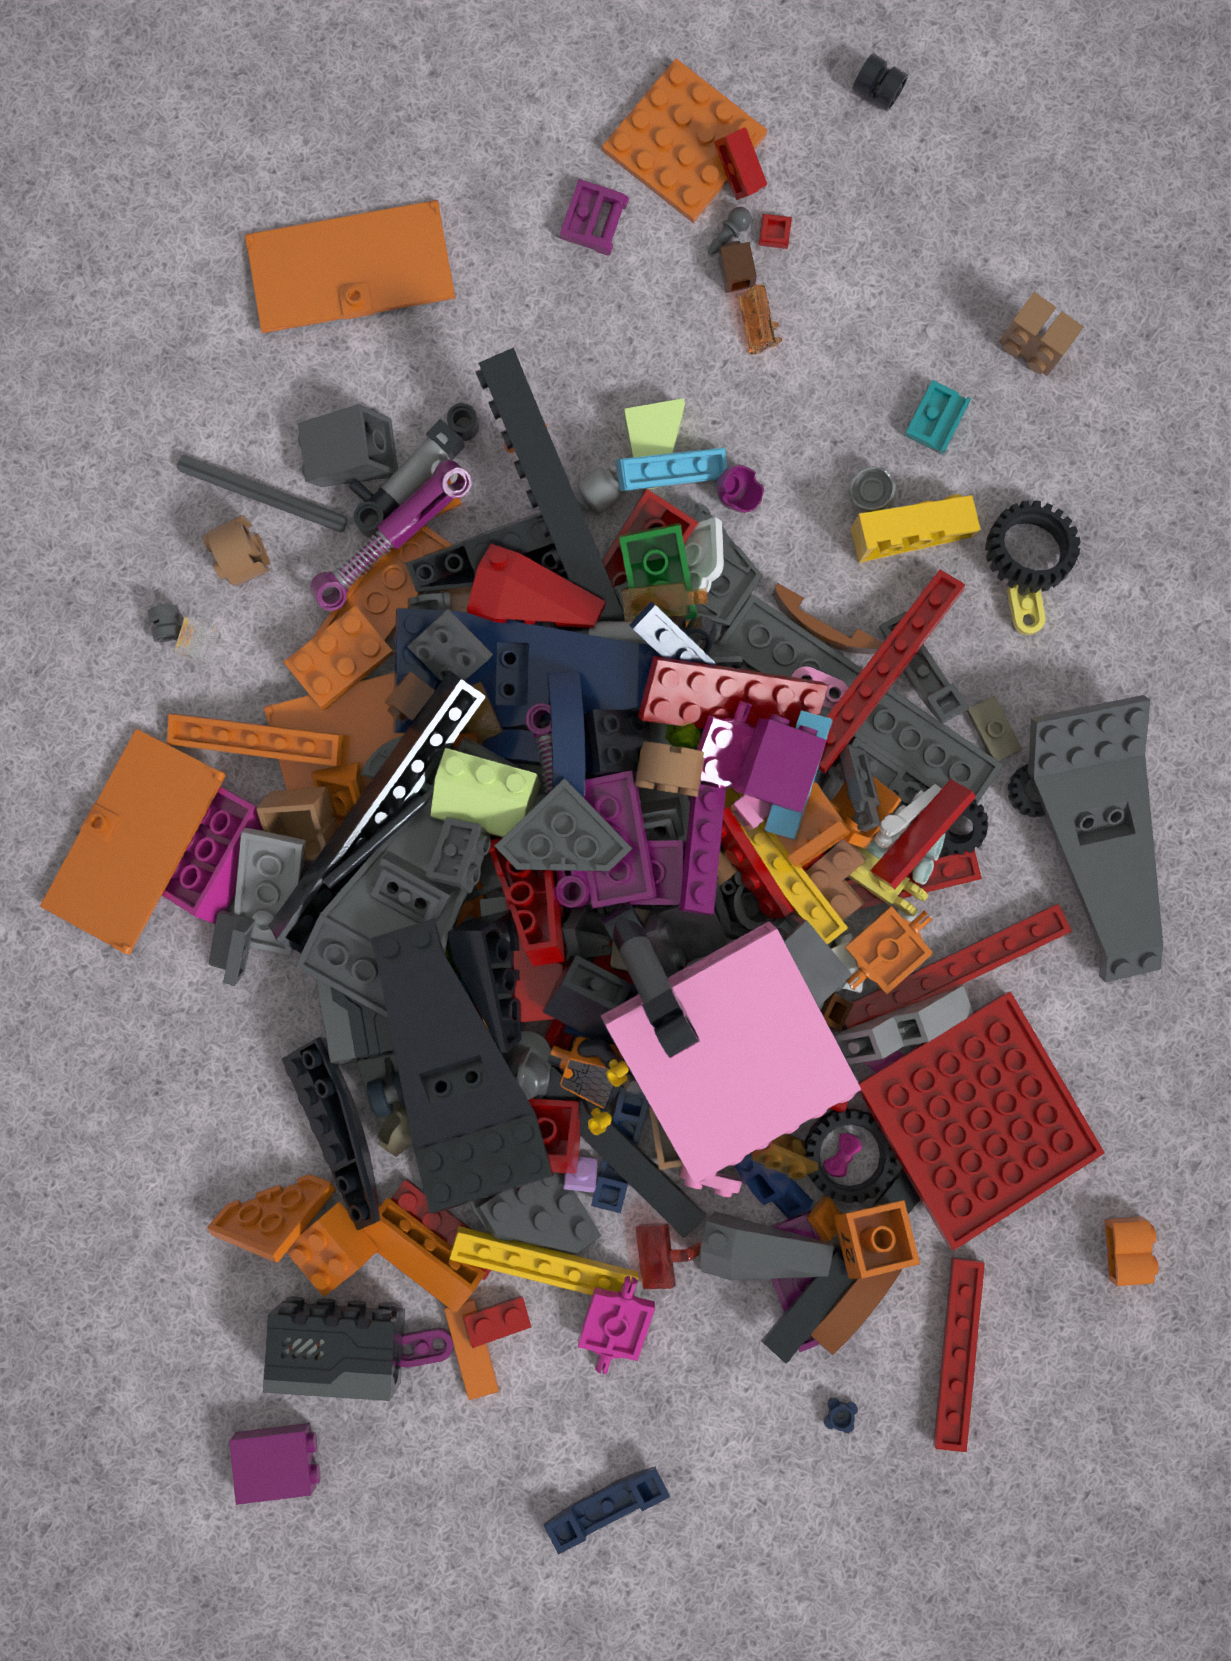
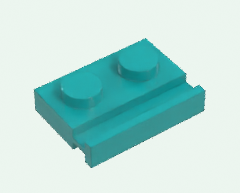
M932 380L904 436L930 449L933 448L943 455L971 398H965L959 395V392Z

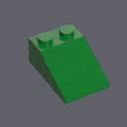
M675 523L619 535L635 618L651 601L667 616H685L686 620L698 617L681 525Z

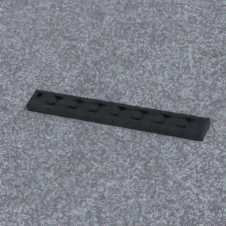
M551 1065L547 1093L542 1098L546 1100L579 1101L580 1136L685 1238L706 1218V1213L662 1170H659V1167L613 1121L606 1127L605 1132L600 1135H594L588 1126V1121L593 1115H588L583 1103L574 1093L561 1087L560 1082L564 1072L559 1067Z
M902 1168L872 1206L904 1200L907 1213L909 1214L921 1199ZM841 1245L833 1253L829 1276L813 1277L761 1340L764 1345L786 1364L855 1281V1279L848 1278Z

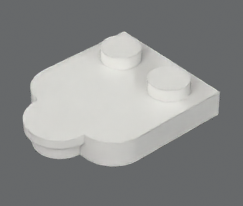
M716 517L699 522L684 544L694 600L702 599L707 595L711 588V582L717 579L723 570L722 521Z

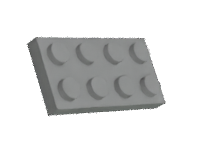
M246 827L241 832L234 914L255 920L250 947L291 955L294 949L275 939L269 924L302 879L306 840Z

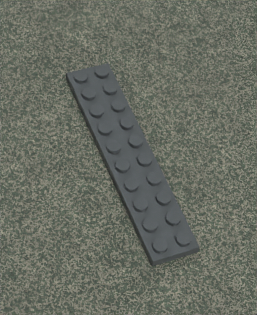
M753 594L718 643L731 644L742 656V663L756 672L791 677L798 668L811 667L842 680L849 688L863 670ZM802 677V678H801V679H808V680H810V678H808V677ZM889 688L852 737L854 739L858 738L906 771L905 774L927 789L934 784L942 789L950 779L973 791L976 796L975 800H977L976 804H978L1003 767L1002 763L891 688ZM830 689L829 696L833 699L839 698L838 690ZM821 708L820 716L827 717L831 710Z

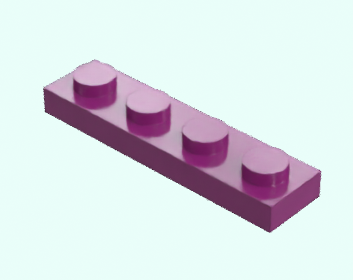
M700 784L698 797L691 796L680 911L707 916L714 914L726 789Z

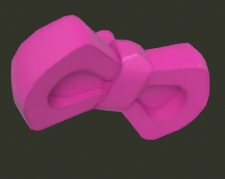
M840 1134V1149L835 1156L824 1161L825 1169L830 1176L837 1178L845 1177L847 1175L848 1163L850 1164L853 1160L852 1156L862 1149L859 1138L854 1134Z

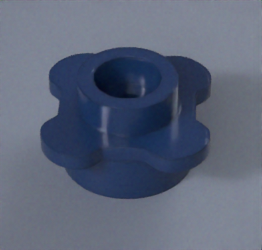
M831 1398L827 1403L829 1411L828 1415L824 1418L825 1426L828 1429L835 1428L845 1433L852 1432L855 1421L854 1415L858 1412L857 1405L852 1401L844 1403L840 1402L837 1398ZM843 1413L844 1416L842 1418H839L838 1414Z

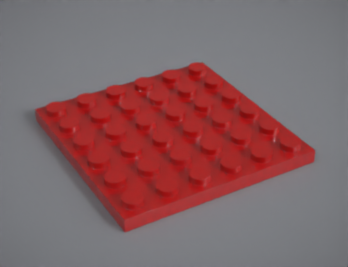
M1011 991L1005 992L974 1011L967 1019L933 1040L920 1044L858 1082L862 1089L859 1093L948 1248L953 1251L1105 1154Z

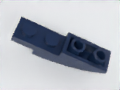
M752 1152L747 1154L741 1162L733 1165L742 1180L763 1206L773 1202L788 1219L811 1208L814 1201L792 1178L775 1169H768L765 1165L752 1160Z

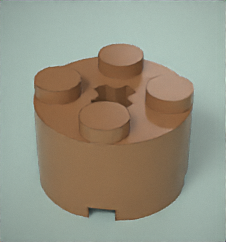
M240 515L202 535L206 548L209 552L213 553L216 562L213 563L215 572L221 580L227 578L232 586H239L271 570L267 567L271 563L259 534L254 535L250 532L248 528L253 525L244 515Z
M643 742L635 786L654 789L655 783L656 790L678 793V788H680L679 794L698 797L705 752L667 744Z

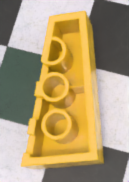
M962 494L950 495L944 498V500L939 501L927 500L915 505L860 513L850 528L858 563L973 538L981 530L973 496L962 497Z

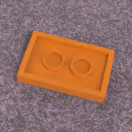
M355 605L283 661V663L323 711L393 656L394 652Z

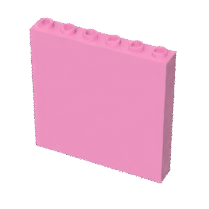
M770 921L668 977L676 996L682 1002L691 1020L690 1022L700 1039V1042L674 1057L669 1058L659 1043L654 1027L650 1024L642 1007L643 1002L639 994L601 1015L606 1028L694 1184L710 1180L719 1170L728 1165L738 1164L747 1154L754 1150L768 1147L772 1140L783 1134H790L796 1131L800 1124L811 1118L821 1117L828 1108L837 1103L849 1101L854 1097L855 1093L862 1090L779 931Z

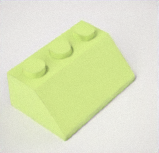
M445 748L435 777L431 817L443 821L448 817L481 824L489 834L503 838L533 809L541 784L536 773Z

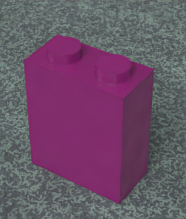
M771 715L770 719L759 718L734 791L790 811L802 813L826 740L816 736L817 730L802 725L799 726V729L788 726L789 720L776 715Z
M310 1423L235 1432L229 1440L236 1505L311 1496L317 1486L316 1484L320 1483V1465L314 1464L313 1452L317 1451L316 1432H311Z

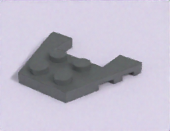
M701 504L693 516V519L698 523L714 518L704 504ZM722 526L724 559L722 573L711 582V588L707 595L702 599L695 600L697 616L708 617L712 621L721 623L722 626L729 628L760 582L762 574L741 548L732 541Z

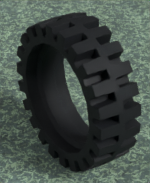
M1028 500L1022 501L1019 506L1015 503L1000 514L991 527L985 544V551H988L986 554L987 562L992 561L990 565L992 572L999 571L997 578L1000 581L1007 578L1009 580L1007 586L1013 588L1015 584H1018V591L1025 592L1027 588H1030V593H1037L1040 588L1044 592L1048 591L1051 587H1056L1066 578L1078 560L1081 549L1078 547L1081 542L1080 537H1076L1078 533L1076 526L1069 527L1072 523L1070 517L1061 518L1064 513L1061 509L1058 508L1054 513L1051 511L1053 505L1046 503L1042 508L1041 501L1034 500L1030 506ZM1016 524H1032L1042 527L1054 537L1059 545V562L1048 570H1033L1023 567L1012 559L1005 547L1004 539L1006 532Z
M848 1108L843 1112L836 1110L829 1112L828 1115L822 1116L811 1127L810 1133L805 1140V1157L818 1163V1170L808 1175L820 1191L834 1200L844 1201L845 1203L865 1202V1199L876 1197L879 1191L883 1192L887 1188L886 1184L888 1181L891 1182L893 1178V1171L896 1170L897 1166L896 1155L874 1117L867 1112ZM847 1125L863 1127L869 1131L878 1143L880 1153L878 1167L873 1175L863 1183L851 1186L838 1184L830 1179L823 1170L820 1160L821 1146L828 1134L838 1127Z

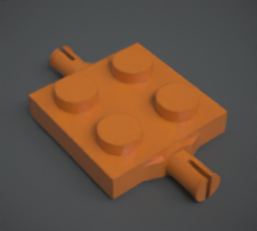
M890 906L844 946L846 951L854 958L859 968L846 980L850 988L855 990L858 985L868 978L875 982L884 994L891 992L933 954L930 948L923 942L919 932L933 920L931 916H927L928 913L923 910L921 914L910 922L902 918Z

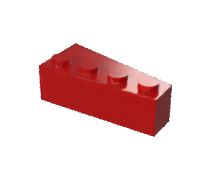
M502 838L491 840L489 852L522 945L533 966L565 962L560 902L555 894L557 886L555 870H518L495 847Z

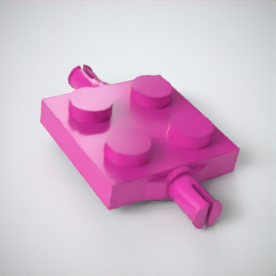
M739 701L734 718L721 719L708 716L697 750L705 752L701 780L708 782L712 787L721 789H735L755 731V727H751L746 723L752 707L747 702Z
M630 1276L625 1277L621 1292L594 1288L577 1342L578 1348L591 1350L600 1355L595 1370L600 1374L601 1371L603 1374L608 1373L612 1358H626L638 1361L655 1311V1301L633 1295L638 1283L635 1277H632L631 1281Z

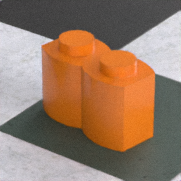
M1144 1217L1105 1219L1109 1280L1116 1286L1154 1284L1155 1275L1159 1271L1157 1258L1152 1255L1153 1243H1156L1154 1226Z

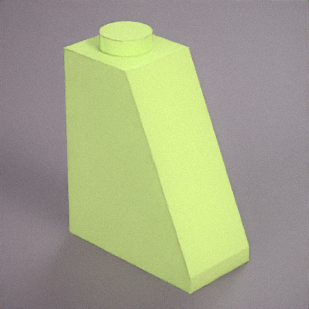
M684 398L624 409V420L632 458L674 453L684 414Z

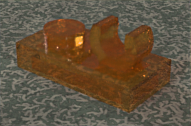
M755 284L738 297L750 354H760L767 348H773L782 342L781 337L776 338L773 330L779 327V323L771 321L765 285Z

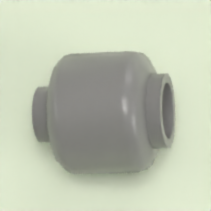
M596 468L578 482L580 494L577 496V499L587 511L592 508L595 512L602 513L621 498L618 478L609 468L606 471L602 468Z

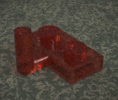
M668 1223L640 1224L636 1226L643 1289H671L675 1287L673 1262H689L700 1256L702 1243L697 1242L686 1249H671Z

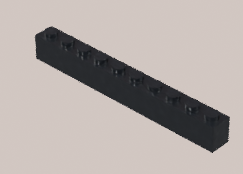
M514 347L479 362L480 370L475 371L482 389L489 388L494 400L488 402L495 420L502 418L506 430L501 432L508 450L511 448L515 449L518 460L514 461L515 468L520 479L526 477L531 489L526 491L532 508L539 506L543 518L538 520L545 538L550 535L552 537L555 547L550 550L556 565L563 564L567 576L563 578L606 601V606L598 621H627Z
M452 671L448 672L269 924L277 941L302 953L321 912L370 856L332 889L323 882V879L412 801L442 759L445 748L449 749L486 697L475 687Z

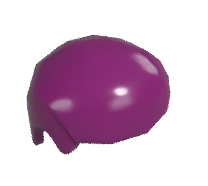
M740 464L725 469L717 481V496L724 507L740 513L754 511L762 501L764 486L756 480V471Z

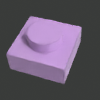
M579 1157L577 1174L564 1173L563 1189L594 1193L598 1159Z

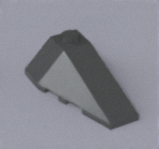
M714 1211L705 1225L700 1250L701 1272L728 1280L827 1277L831 1268L835 1244Z

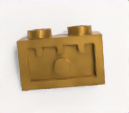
M783 1134L772 1140L768 1147L752 1152V1160L765 1165L768 1169H775L787 1174L792 1179H803L808 1174L818 1170V1163L805 1157V1141L790 1134Z

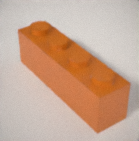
M387 1197L379 1207L380 1221L363 1228V1230L379 1248L378 1254L453 1312L457 1313L475 1291L486 1273L477 1266L449 1260L452 1246Z

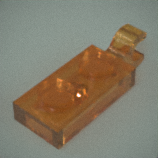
M684 582L622 589L625 621H633L651 601L668 617L687 615L686 605L708 603L706 588L685 591Z

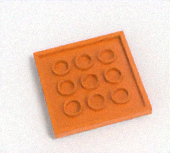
M675 58L602 145V152L694 223L728 182L714 141L745 127L755 149L765 138L768 130Z

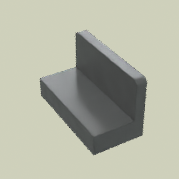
M221 910L217 914L209 965L225 970L223 983L235 986L245 973L255 920Z

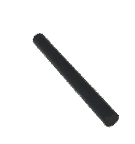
M418 795L327 875L323 882L330 889L336 886L422 810L427 803Z

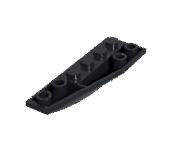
M541 512L406 562L416 592L472 587L477 567L490 544L520 553L556 574L565 572L563 564L556 565L550 550L555 547L551 535L545 538L538 520L543 518Z
M571 955L542 1012L594 1039H604L607 1043L616 1045L601 1015L639 993L635 985L577 955Z
M324 1037L315 1038L281 1059L285 1066V1071L290 1077L298 1095V1101L310 1122L311 1130L322 1149L323 1157L333 1174L337 1189L349 1210V1216L358 1231L380 1221L371 1156L352 1094L339 1065L330 1063L327 1039Z

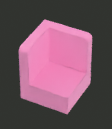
M743 794L729 806V809L745 831L748 832L758 826L763 821L762 819L770 813L772 804Z

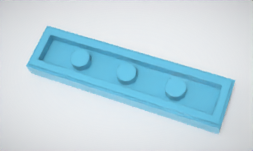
M725 448L615 460L620 492L718 480L728 467Z
M801 711L795 729H799L800 725L818 731L817 737L827 740L833 720ZM814 779L802 813L790 811L772 804L764 831L796 840Z

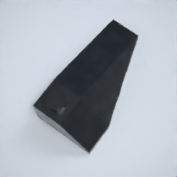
M511 910L464 921L448 931L449 947L452 950L454 963L501 1053L508 1052L522 1040L521 1002L515 998L516 981L520 980V970H514V951H519V939Z

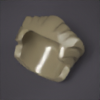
M400 1101L394 1103L392 1113L387 1116L377 1136L380 1140L378 1145L395 1157H398L400 1153L402 1154L404 1150L413 1145L406 1108L401 1105Z

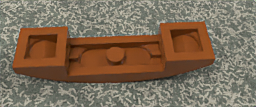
M777 583L772 595L781 610L791 621L825 644L843 651L861 654H875L883 644L858 628L849 638L800 610L799 606L804 597Z
M902 1269L863 1279H855L810 1336L831 1355L835 1354L871 1315L889 1291Z

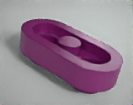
M440 1327L405 1333L402 1336L403 1346L405 1344L412 1345L414 1352L411 1355L402 1353L401 1362L396 1364L409 1368L446 1360L451 1355L454 1347L451 1333ZM434 1339H442L444 1347L442 1349H435L433 1347Z

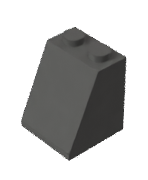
M357 404L298 423V442L303 459L302 472L307 483L319 487L349 484L356 479L360 482L390 478L398 469L392 419Z
M792 913L784 918H775L771 923L779 931L818 1008L821 1009L824 1001L830 995L837 993L846 985V980L852 975L851 972L807 920Z

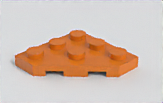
M308 1174L297 1178L298 1183L282 1188L280 1185L256 1193L255 1199L244 1203L236 1200L226 1204L208 1225L207 1229L214 1237L278 1263L336 1189L332 1182Z

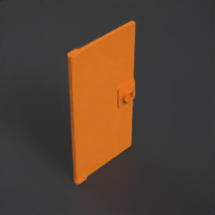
M438 200L245 234L261 332L268 333L340 319L347 320L374 315V313L456 299Z
M395 672L358 682L323 711L310 695L264 706L267 722L271 726L342 734L341 765L358 762L361 772L368 759L379 747L405 734L393 733L394 717L387 711L390 706L385 703V700L394 690ZM479 731L459 734L455 739L457 748L465 737L477 743ZM278 759L287 790L315 788L311 773L317 770L336 767ZM362 776L366 789L372 779Z
M135 729L99 798L93 804L83 822L80 833L40 907L111 945L123 954L130 955L226 774Z

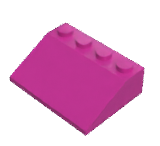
M220 786L162 896L193 916L216 924L217 914L221 910H227L236 894L241 832L245 827L263 831L256 809L258 806Z

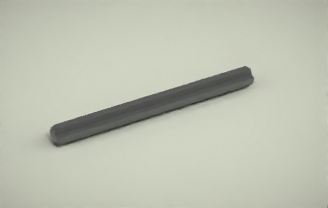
M182 455L177 464V469L180 472L338 532H343L346 528L348 519L345 515L186 455Z

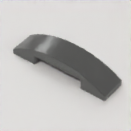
M906 611L879 625L885 640L906 614ZM923 644L905 667L903 673L927 708L943 724L969 710V706L954 683L950 684Z

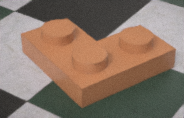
M844 839L806 871V874L843 921L865 903L844 879L867 860L855 845L847 843Z

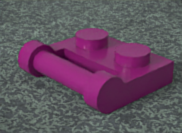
M578 179L560 232V239L594 249L598 253L609 256L613 249V244L611 243L622 210L627 207L629 197L624 193ZM607 202L612 206L600 238L594 236L593 232L603 203Z

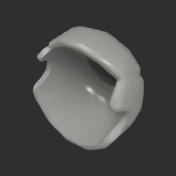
M870 466L859 470L852 478L849 492L856 507L862 511L872 512L884 510L892 503L896 493V485L886 469Z

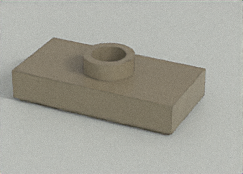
M995 696L967 710L984 747L991 757L1000 761L1022 750Z

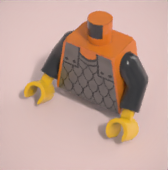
M578 1037L572 1051L554 1045L547 1063L564 1069L560 1082L561 1087L574 1093L581 1100L588 1115H593L588 1121L590 1131L594 1135H600L606 1131V1127L612 1121L611 1115L608 1112H601L600 1110L602 1108L605 1109L612 1087H618L627 1081L628 1077L626 1074L629 1067L626 1062L622 1061L623 1056L617 1045L609 1044L604 1039Z

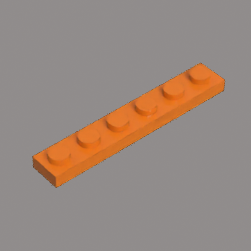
M177 713L168 714L167 744L329 766L341 765L342 734Z

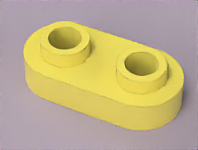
M1015 584L1013 588L1008 586L1007 595L1014 628L1022 635L1037 633L1043 628L1046 620L1041 590L1037 593H1030V588H1027V595L1021 596L1017 590L1018 584ZM1025 615L1032 618V625H1026L1023 622Z

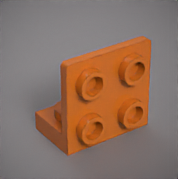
M873 776L880 802L876 809L881 823L887 815L893 813L901 802V798ZM845 781L833 800L829 799V801L852 832L843 839L847 843L867 849L880 831V826H876L867 832L858 830V824L855 823L853 818L855 811L848 797V786Z
M814 782L796 840L777 835V837L790 854L788 858L794 867L801 868L852 832L820 786Z

